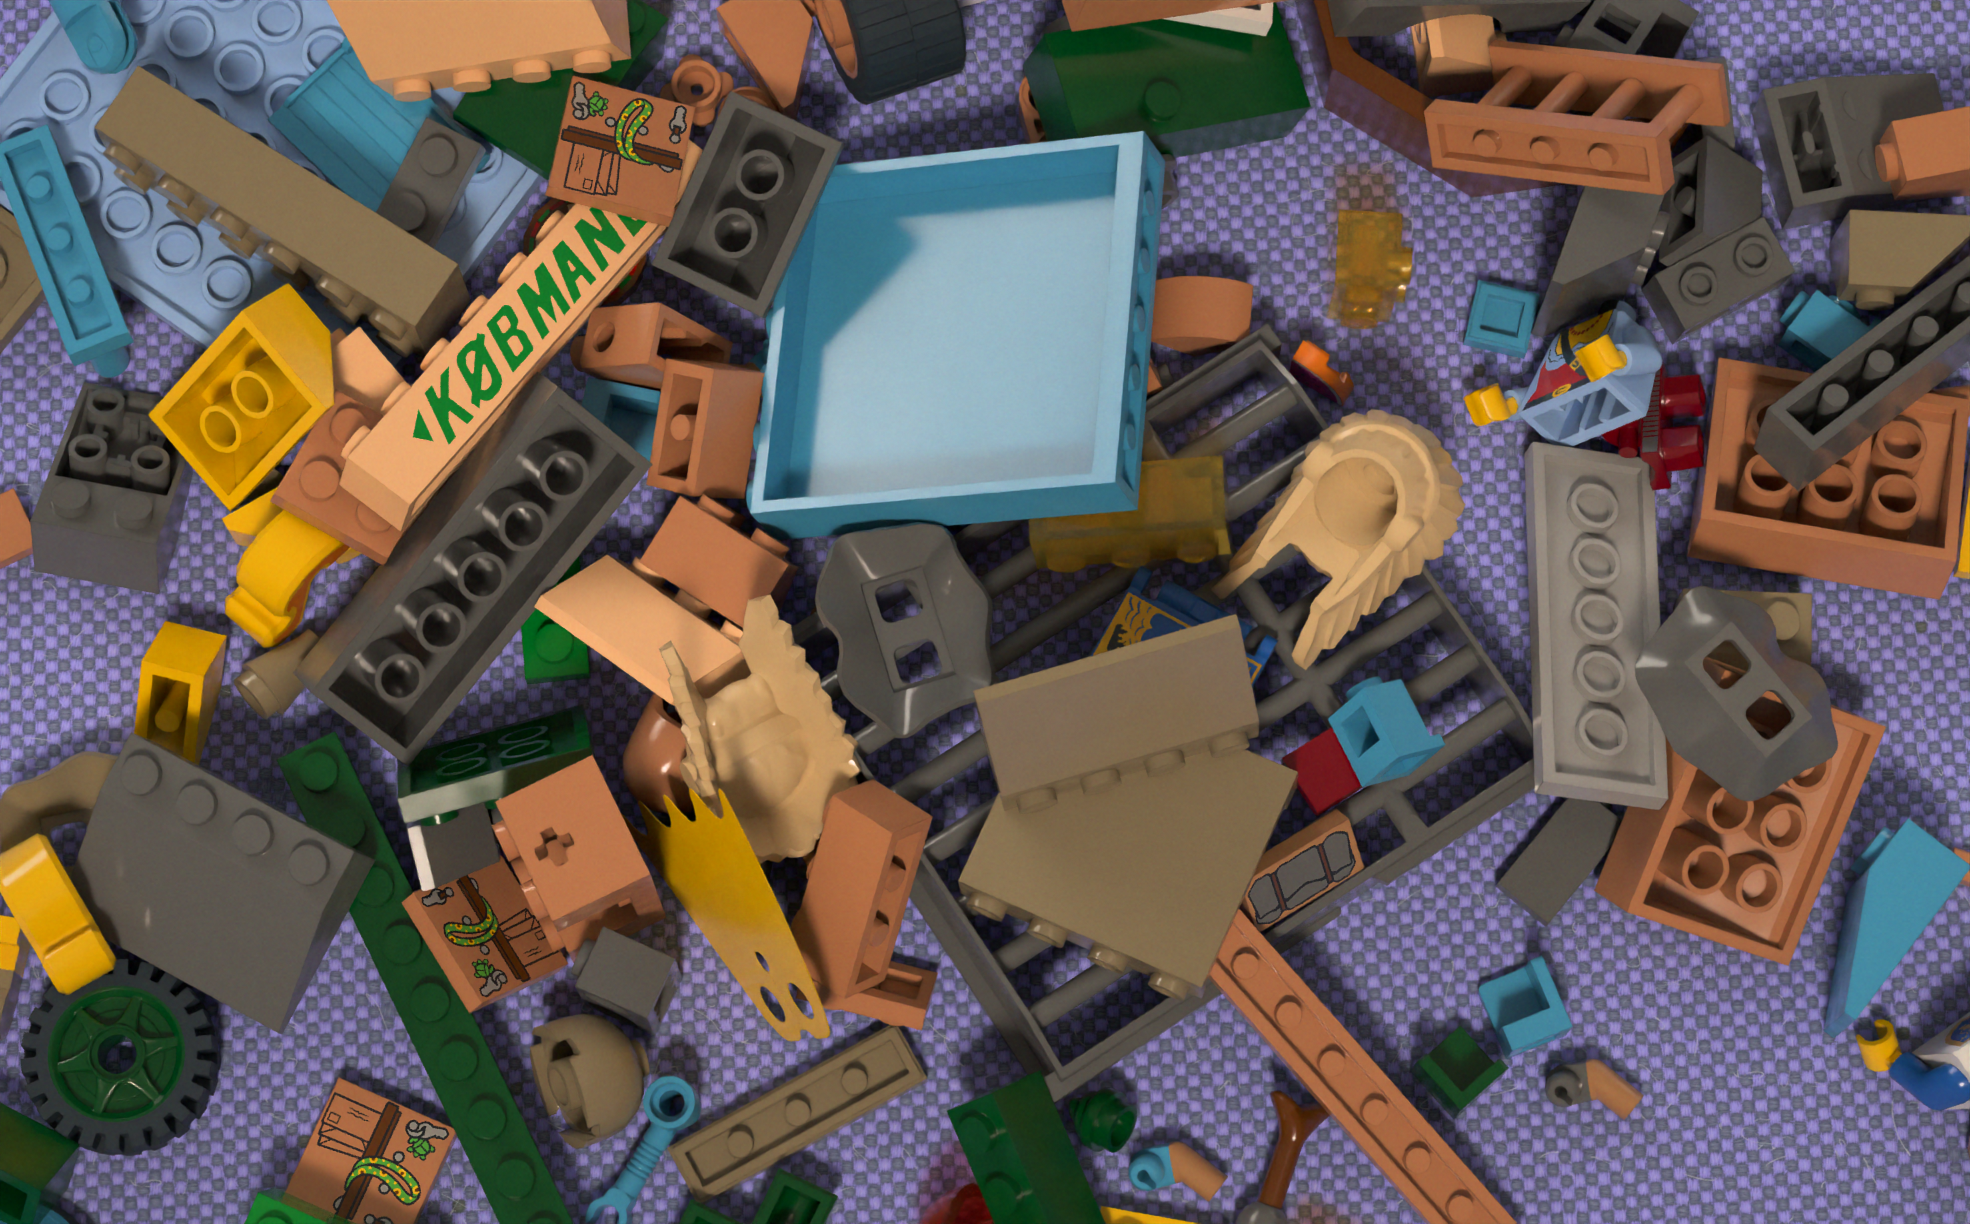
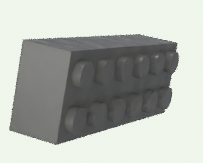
M536 372L394 547L384 566L380 565L295 669L294 675L313 695L406 766H409L536 609L534 606L540 596L556 585L653 464L562 389L539 372Z

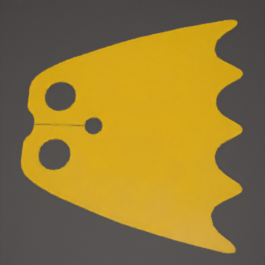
M689 788V794L696 814V821L694 822L685 817L666 795H663V799L670 816V827L662 824L640 800L638 805L648 830L647 835L638 831L622 814L632 837L760 1013L779 1035L790 1042L801 1040V1030L808 1031L817 1039L829 1037L830 1029L825 1011L797 943L759 861L723 791L720 788L718 789L723 808L722 818L716 817L691 788ZM756 952H759L764 957L769 966V971L765 970L759 963ZM789 983L796 985L808 999L814 1013L812 1019L804 1015L795 1004L789 991ZM761 987H766L780 1003L785 1015L784 1022L777 1019L765 1004L761 994Z

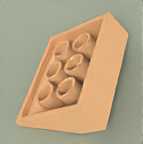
M327 0L370 81L392 95L395 100L403 102L422 101L431 97V90L453 87L455 91L459 92L483 91L491 87V81L512 77L514 81L522 83L541 82L551 77V71L573 68L574 71L579 73H598L610 69L612 61L631 59L627 0Z

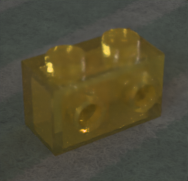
M1339 209L1330 245L1326 318L1341 319L1340 324L1348 328L1371 329L1377 327L1378 322H1389L1394 303H1405L1406 287L1410 285L1413 251L1412 247H1401L1403 213Z

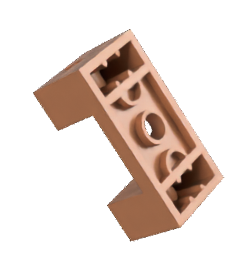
M593 755L495 802L503 820L491 826L521 883L520 886L537 921H539L553 952L566 947L574 963L584 941L587 938L597 941L603 926L628 937L666 918L651 874Z

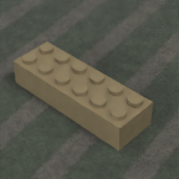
M137 66L95 126L106 148L103 155L117 167L113 173L120 181L143 195L146 194L149 188L169 199L166 207L178 218L194 227H198L201 221L206 222L221 232L218 237L219 241L237 255L250 260L255 253L274 265L270 270L271 273L284 284L289 283L294 290L303 292L305 287L308 286L326 297L323 305L343 321L355 325L360 318L379 330L376 338L387 348L402 357L408 358L413 351L422 358H425L430 349L441 338L446 337L471 300L458 263L140 66Z

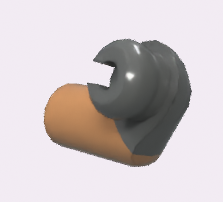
M1598 1059L1560 1064L1549 1072L1545 1084L1547 1098L1558 1107H1569L1574 1104L1599 1100L1622 1120L1626 1119L1644 1096Z

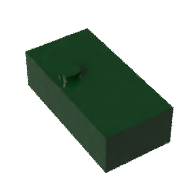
M1276 2L1273 3L1272 25L1266 36L1166 19L1074 32L1068 29L1045 33L1023 64L1047 142L1145 131L1160 154H1170L1178 158L1285 138L1311 108Z

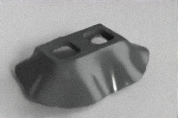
M916 522L850 532L838 537L832 543L827 552L826 561L817 583L815 603L819 618L839 641L837 679L844 696L854 707L870 717L881 729L891 736L908 738L916 734L930 721L955 708L975 702L974 690L994 685L995 669L990 652V630L993 615L992 599L978 578L967 566L957 548L953 535L946 528L934 523ZM904 581L913 582L920 596L923 606L922 611L916 616L891 623L884 621L875 597L877 591ZM921 642H931L936 648L941 664L940 673L934 677L914 683L903 682L899 676L894 659L896 651Z
M1697 586L1691 589L1656 634L1643 647L1636 661L1635 677L1639 688L1654 711L1673 750L1683 759L1715 780L1728 793L1740 800L1749 802L1768 796L1779 786L1803 771L1826 762L1837 751L1838 740L1832 721L1830 696L1826 683L1817 670L1804 662L1793 660L1781 652L1777 643L1776 627L1771 616L1759 605L1747 599L1724 594L1707 586ZM1723 641L1731 642L1748 662L1747 672L1728 689L1720 688L1703 668L1704 658ZM1767 691L1773 692L1791 713L1790 722L1770 740L1762 738L1746 718L1748 707Z

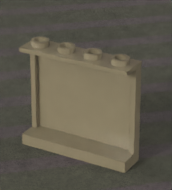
M1246 749L1220 758H1213L1210 751L1184 758L1186 762L1184 767L1165 775L1150 777L1145 769L1120 777L1122 781L1120 786L1103 793L1084 795L1081 788L1057 795V804L1034 813L1020 814L1018 807L1004 811L1000 794L998 793L958 880L961 894L969 897L966 903L969 908L988 918L1002 921L1005 914H1009L1029 923L1026 931L1045 943L1062 948L1065 941L1068 940L1089 949L1090 952L1087 958L1104 969L1123 974L1126 967H1130L1151 977L1148 985L1168 997L1184 1001L1187 993L1202 999L1206 991V981L1283 810H1287L1297 788L1298 772Z

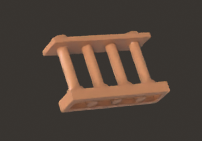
M1494 40L1488 46L1494 86L1477 104L1435 99L1424 111L1433 168L1664 195L1675 183L1669 139L1684 123L1725 127L1730 122L1724 64ZM1514 103L1537 107L1534 110L1510 108L1509 106ZM1568 110L1595 112L1591 117L1566 114ZM1626 116L1648 118L1652 119L1650 123L1625 121L1623 119Z

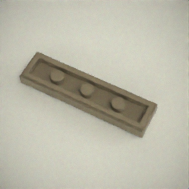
M889 1025L667 1149L694 1199L705 1205L927 1082V1077L899 1027Z

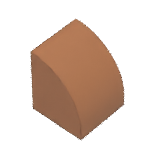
M1177 276L1156 280L1151 341L1193 357L1227 350L1250 335L1253 285L1237 280L1210 276Z

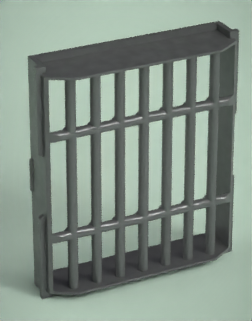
M1267 323L1146 401L1142 457L1150 469L1140 475L1138 506L1161 491L1167 492L1186 521L990 646V652L995 669L994 684L1001 683L996 675L998 671L1128 589L1141 565L1154 572L1194 545L1199 544L1204 546L1221 571V574L1192 593L1215 606H1219L1233 596L1239 597L1258 625L1251 630L1244 643L1245 652L1255 656L1257 648L1266 634L1278 639L1279 641L1274 650L1294 678L1256 703L1259 732L1305 702L1313 705L1329 729L1331 725L1328 718L1343 706L1331 685L1425 624L1429 625L1449 655L1404 684L1415 707L1421 705L1464 676L1485 706V709L1444 735L1442 739L1445 746L1409 776L1366 786L1299 830H1303L1335 809L1349 818L1351 827L1378 809H1384L1406 842L1263 935L1281 955L1340 916L1343 906L1378 883L1386 886L1535 789L1533 725L1512 689L1425 564L1420 575L1405 578L1401 583L1402 588L1412 601L1411 604L1317 665L1313 662L1306 670L1297 665L1292 657L1293 650L1298 641L1294 633L1304 627L1310 615L1312 602L1331 579L1280 612L1258 581L1301 552L1296 551L1289 543L1264 568H1259L1222 600L1211 590L1230 571L1229 561L1237 553V549L1222 527L1291 483L1293 468L1306 459L1305 450L1308 444L1320 439V433L1329 428L1298 381L1279 361L1282 343ZM1254 375L1257 377L1266 390V395L1171 455L1160 439V435ZM1282 414L1303 446L1207 507L1186 475ZM1130 511L1077 515L981 576L978 580L993 600ZM1029 519L975 523L967 526L953 535L965 561ZM904 581L879 589L875 597L880 614L910 595L914 597L922 609L923 606L916 585L911 581ZM817 611L791 627L795 644L805 649V662L838 642L834 633L823 624ZM927 641L897 650L894 655L895 662ZM837 669L820 680L822 689L831 697L832 702L844 695L837 679ZM873 721L852 735L859 743L854 752L862 769L856 776L858 785L871 779L875 780L862 759L896 738L881 729ZM981 729L888 789L907 801L914 803L988 755ZM1501 730L1524 765L1427 828L1404 792ZM996 795L925 841L909 898L1025 1073L1029 1075L1036 1071H1041L1055 1104L1222 993L1208 978L1206 981V991L1202 999L1187 993L1184 1001L1169 997L1062 1067L1041 1030L1134 969L1126 967L1123 974H1118L1093 964L1028 1008L1025 1006L1005 975L1051 945L1024 931L990 953L970 923V920L980 913L966 905L969 899L968 896L962 894L954 899L934 869L935 865L978 838L996 800Z

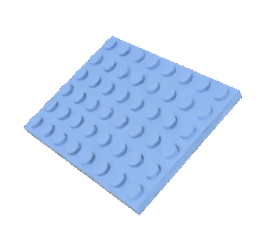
M119 0L135 30L138 40L137 54L127 69L116 74H101L89 70L80 60L53 11L0 79V143L47 124L61 154L111 285L207 350L243 309L285 284L271 273L270 270L274 266L273 264L255 253L250 260L237 255L219 241L218 237L221 232L206 222L201 221L198 227H194L174 215L166 207L169 199L149 188L146 194L143 195L120 181L113 173L117 167L103 155L106 148L95 126L137 66H140L337 188L267 119L341 47L346 35L327 0ZM453 87L431 90L430 98L453 119V112L466 92L455 91ZM455 121L473 140L481 144L490 155L486 165L471 178L434 248L458 263L466 283L544 178ZM0 179V206L14 216ZM306 286L303 292L296 291L329 329L330 334L341 328L348 336L360 326L398 372L412 355L413 351L408 358H405L387 348L376 338L379 330L360 318L355 325L343 321L323 305L326 297Z

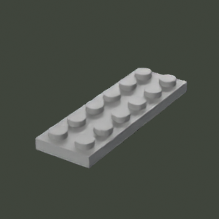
M1532 442L1524 454L1535 793L1660 810L1668 800L1666 736L1654 711L1640 690L1635 677L1636 661L1643 647L1661 627L1655 491L1652 490L1650 485L1651 466L1639 457L1624 458L1619 454Z

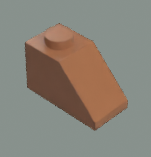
M729 0L717 7L719 30L758 88L766 91L774 98L780 113L797 120L815 42L812 18L817 13L813 1Z

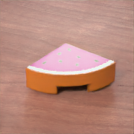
M1303 340L1292 358L1289 372L1299 382L1343 406L1354 389L1351 376L1348 372L1339 373L1327 366L1326 363L1330 355L1307 340L1306 342Z

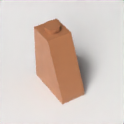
M1970 106L1896 120L1890 123L1879 141L1880 144L1875 147V161L1880 179L1883 182L1890 181L1894 200L1970 196Z

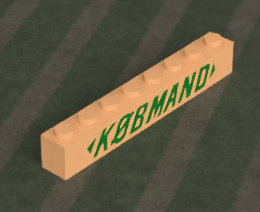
M691 140L688 141L674 214L703 152V149ZM575 204L566 215L559 210L555 211L538 232L535 240L540 244L528 257L521 252L517 253L504 268L497 281L502 286L490 299L480 295L469 306L459 322L463 329L451 343L445 338H441L430 349L420 365V369L424 373L415 383L410 386L403 381L392 391L380 410L385 416L372 430L363 425L350 438L340 455L346 460L339 485L401 532L484 438L536 372L541 373L586 323L593 310L601 306L663 236L668 227L580 204Z

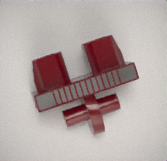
M1662 362L1661 368L1655 373L1646 416L1601 434L1607 442L1619 446V455L1621 457H1635L1638 453V447H1640L1642 461L1651 466L1650 485L1652 490L1671 489L1672 471L1704 467V440L1700 425L1673 427V419L1704 416L1706 412V393L1701 376H1668L1664 362Z

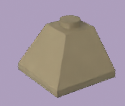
M1849 210L1829 243V258L1838 300L1856 301L1855 306L1857 308L1869 311L1888 310L1894 307V303H1902L1955 261L1970 240V215Z

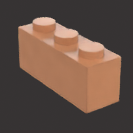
M874 779L832 795V798L827 803L822 815L824 827L818 848L806 872L808 883L801 908L796 913L791 924V932L811 978L843 999L885 980L933 817Z

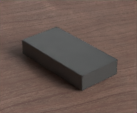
M1567 798L1500 879L1496 887L1542 925L1547 927L1610 850L1622 820L1599 802Z

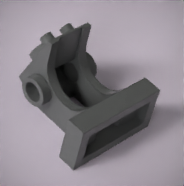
M1591 0L1578 13L1584 16L1576 30L1565 25L1552 46L1638 55L1643 50L1654 57L1674 59L1681 49L1699 11L1679 0ZM1597 25L1626 40L1627 44L1625 45L1596 28ZM1575 110L1577 112L1575 115L1591 117L1595 113Z

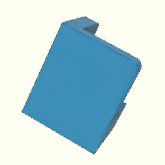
M588 377L581 406L650 462L661 392Z
M1542 955L1529 960L1524 968L1486 982L1478 988V995L1505 1059L1564 1037L1573 1027Z

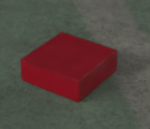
M1332 727L1281 759L1283 766L1298 772L1297 788L1316 817L1363 788Z

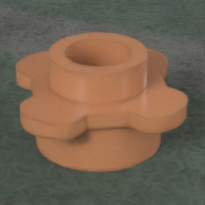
M691 54L680 60L679 67L673 73L671 83L665 84L661 88L660 97L695 107L692 123L703 127L710 125L715 120V109L721 100L730 91L734 90V81L727 72L718 73L713 65L703 61L699 55ZM694 86H701L703 88V92L700 95L692 94L691 90Z

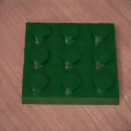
M577 705L423 747L409 766H406L397 759L398 802L404 823L420 820L421 826L426 827L443 824L459 816L458 809L482 802L486 809L498 808L495 803L496 801L591 755L595 759L591 731L584 705Z

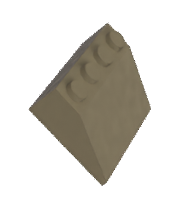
M1236 614L973 691L983 741L1004 811L1018 807L1020 814H1029L1050 808L1058 803L1057 795L1082 788L1084 795H1095L1112 790L1122 784L1120 777L1145 769L1150 777L1174 772L1186 765L1184 758L1210 751L1213 758L1230 756L1247 749L1250 746L1248 739L1259 736V718L1241 628Z

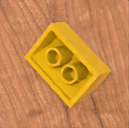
M287 283L243 309L148 414L230 512L239 507L334 405L330 331L294 288Z

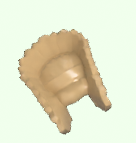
M1371 409L1366 415L1354 412L1342 417L1340 423L1331 424L1329 428L1322 431L1320 439L1308 444L1305 450L1306 459L1293 468L1291 483L1275 499V506L1257 522L1258 529L1245 541L1229 561L1230 571L1211 589L1222 600L1259 568H1264L1289 543L1296 551L1302 552L1309 565L1313 566L1317 572L1324 573L1331 579L1312 602L1310 615L1292 653L1294 662L1305 670L1316 660L1322 649H1334L1347 631H1354L1361 615L1375 613L1384 598L1395 594L1405 578L1420 575L1425 560H1435L1443 556L1444 541L1450 539L1458 530L1456 519L1462 514L1465 503L1459 493V488L1463 486L1462 476L1452 465L1450 454L1441 447V442L1434 433L1420 424H1413L1407 418L1393 414L1390 415L1383 410Z
M764 595L748 600L744 617L743 635L738 642L751 675L746 679L738 680L725 686L711 698H702L692 681L688 668L685 667L671 640L659 648L670 674L668 682L675 709L681 717L683 724L681 733L685 739L687 756L680 762L679 766L683 779L688 787L700 796V799L718 818L723 817V808L718 789L720 788L723 791L760 865L766 860L780 863L785 857H803L814 849L816 841L821 837L824 827L822 823L823 811L832 795L857 786L856 776L862 770L854 755L859 743L850 734L844 732L846 720L833 712L831 697L822 689L819 673L809 663L805 662V649L795 644L791 624L779 620L778 608L771 595Z

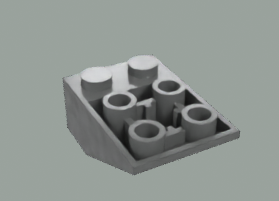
M1934 73L1821 77L1762 90L1752 116L1782 230L1846 217L1849 210L1877 211L1935 199L1894 200L1890 181L1883 182L1880 179L1875 161V147L1880 144V139L1892 121L1944 111Z
M83 383L30 521L34 571L155 594L160 593L177 545L194 471L192 466L148 416L164 397Z

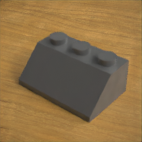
M730 91L651 265L762 318H766L845 144L752 99Z
M1584 186L1531 334L1542 338L1598 313L1601 304L1605 301H1623L1630 283L1642 286L1648 268L1651 267L1655 253L1659 249L1671 213L1659 210L1664 195Z

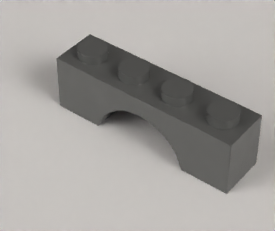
M1327 0L1334 36L1355 37L1391 36L1403 29L1425 21L1468 14L1486 15L1498 19L1501 33L1553 32L1560 29L1585 8L1591 0Z

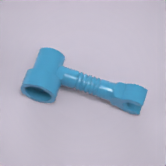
M664 1076L655 1080L647 1088L643 1106L647 1117L652 1123L643 1136V1140L640 1141V1146H637V1151L633 1153L630 1162L626 1164L627 1168L623 1169L616 1183L608 1189L604 1197L597 1198L589 1205L585 1216L586 1223L595 1224L605 1208L615 1207L619 1214L618 1224H632L633 1217L631 1212L636 1205V1198L647 1182L646 1179L653 1172V1168L656 1167V1162H659V1157L663 1155V1151L667 1149L678 1130L693 1125L700 1117L701 1102L699 1095L690 1083L679 1077ZM678 1096H683L685 1105L682 1112L676 1116H671L670 1104L672 1100Z

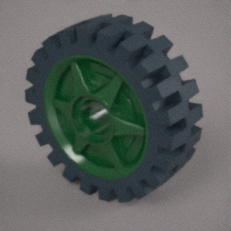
M117 959L113 970L69 995L59 993L53 985L43 995L46 1000L40 1008H34L28 1019L31 1022L29 1032H24L21 1047L24 1049V1059H20L21 1071L26 1079L27 1085H25L29 1098L36 1106L39 1114L56 1132L67 1139L69 1138L80 1144V1147L111 1156L142 1155V1152L146 1150L156 1151L167 1146L169 1140L174 1137L180 1138L189 1131L190 1128L188 1126L195 1118H201L207 1109L205 1104L209 1096L214 1095L218 1084L216 1074L221 1066V1055L218 1051V1044L220 1042L217 1030L204 1004L183 981L152 964L142 961L141 963L133 962L129 959ZM122 1042L134 1043L137 1056L133 1066L123 1073H109L106 1066V1058L111 1048Z

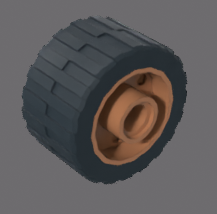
M812 0L817 13L815 17L835 64V68L848 91L862 104L868 105L959 74L965 66L967 57L966 36L957 0Z

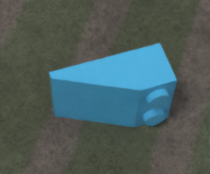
M1909 818L1894 833L1884 826L1875 838L1873 837L1850 866V869L1859 876L1847 891L1823 1029L1832 1038L1839 1035L1858 1018L1970 870V864Z

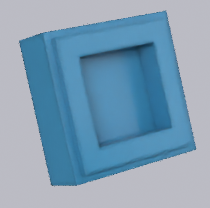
M1478 280L1463 345L1524 359L1540 294Z

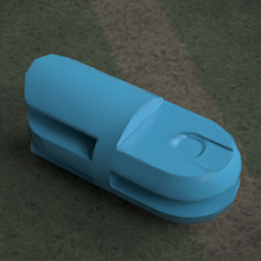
M48 0L77 55L89 70L101 74H116L130 66L137 54L138 40L135 30L119 0Z

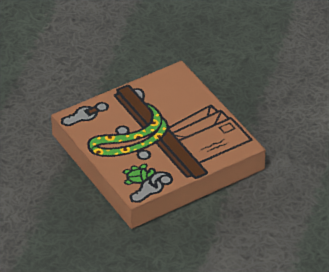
M572 76L545 196L669 227L674 214L695 107Z
M501 855L500 861L435 889L415 891L402 902L405 910L469 1013L555 975L568 964L560 949L553 952L521 886Z
M338 1078L285 1192L356 1224H417L454 1145L457 1134L454 1128Z

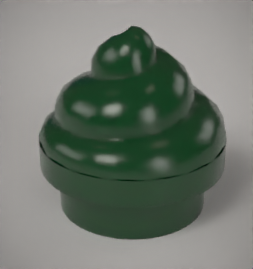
M1105 1087L1099 1091H1089L1081 1098L1073 1097L1068 1103V1111L1073 1120L1074 1130L1086 1148L1094 1152H1100L1105 1149L1115 1153L1127 1143L1132 1135L1137 1121V1109L1134 1105L1128 1103L1127 1096L1123 1092Z

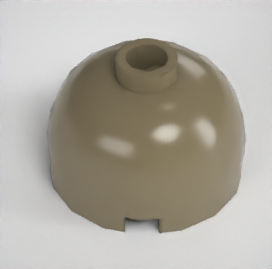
M591 1014L568 1016L534 1027L532 1034L540 1036L542 1043L530 1047V1060L535 1083L548 1116L556 1114L560 1108L565 1122L570 1127L558 1132L564 1141L573 1148L579 1149L606 1140L624 1130L635 1118L644 1095L643 1077L649 1075L648 1058L640 1042L636 1039L629 1040L621 1028L604 1017Z

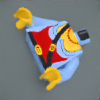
M1608 300L1601 304L1597 317L1562 331L1553 339L1530 387L1508 390L1503 394L1499 384L1495 383L1473 391L1464 396L1463 399L1471 419L1477 427L1487 425L1493 421L1498 422L1506 419L1510 421L1525 420L1550 444L1572 447L1646 416L1655 373L1661 368L1663 362L1655 337L1650 330L1639 326L1635 322L1636 312L1629 304L1620 300Z

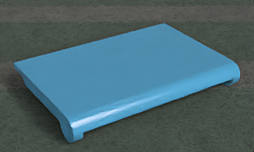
M347 37L343 40L341 47L267 119L340 191L374 212L377 211L426 117L473 140L431 98L415 102L398 101L392 95L372 83ZM487 152L483 155L473 176L489 161L490 155Z

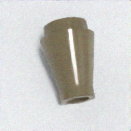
M307 629L297 638L243 664V673L234 679V684L243 699L263 719L267 720L275 712L283 715L304 690L305 686L293 672L320 640L310 629Z

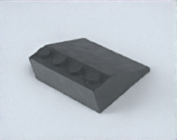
M131 732L100 789L70 879L105 939L273 1031L283 1034L375 859L164 746Z

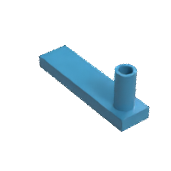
M46 124L1 142L0 179L70 360L74 366L90 360L94 370L103 377L111 378L122 374L127 369L130 361V356L125 346L134 343L50 128Z

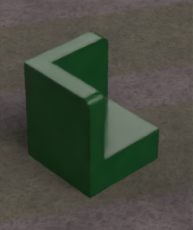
M1459 1026L1429 1054L1423 1055L1410 1072L1454 1120L1502 1078L1509 1067L1500 1058L1494 1063L1470 1035Z

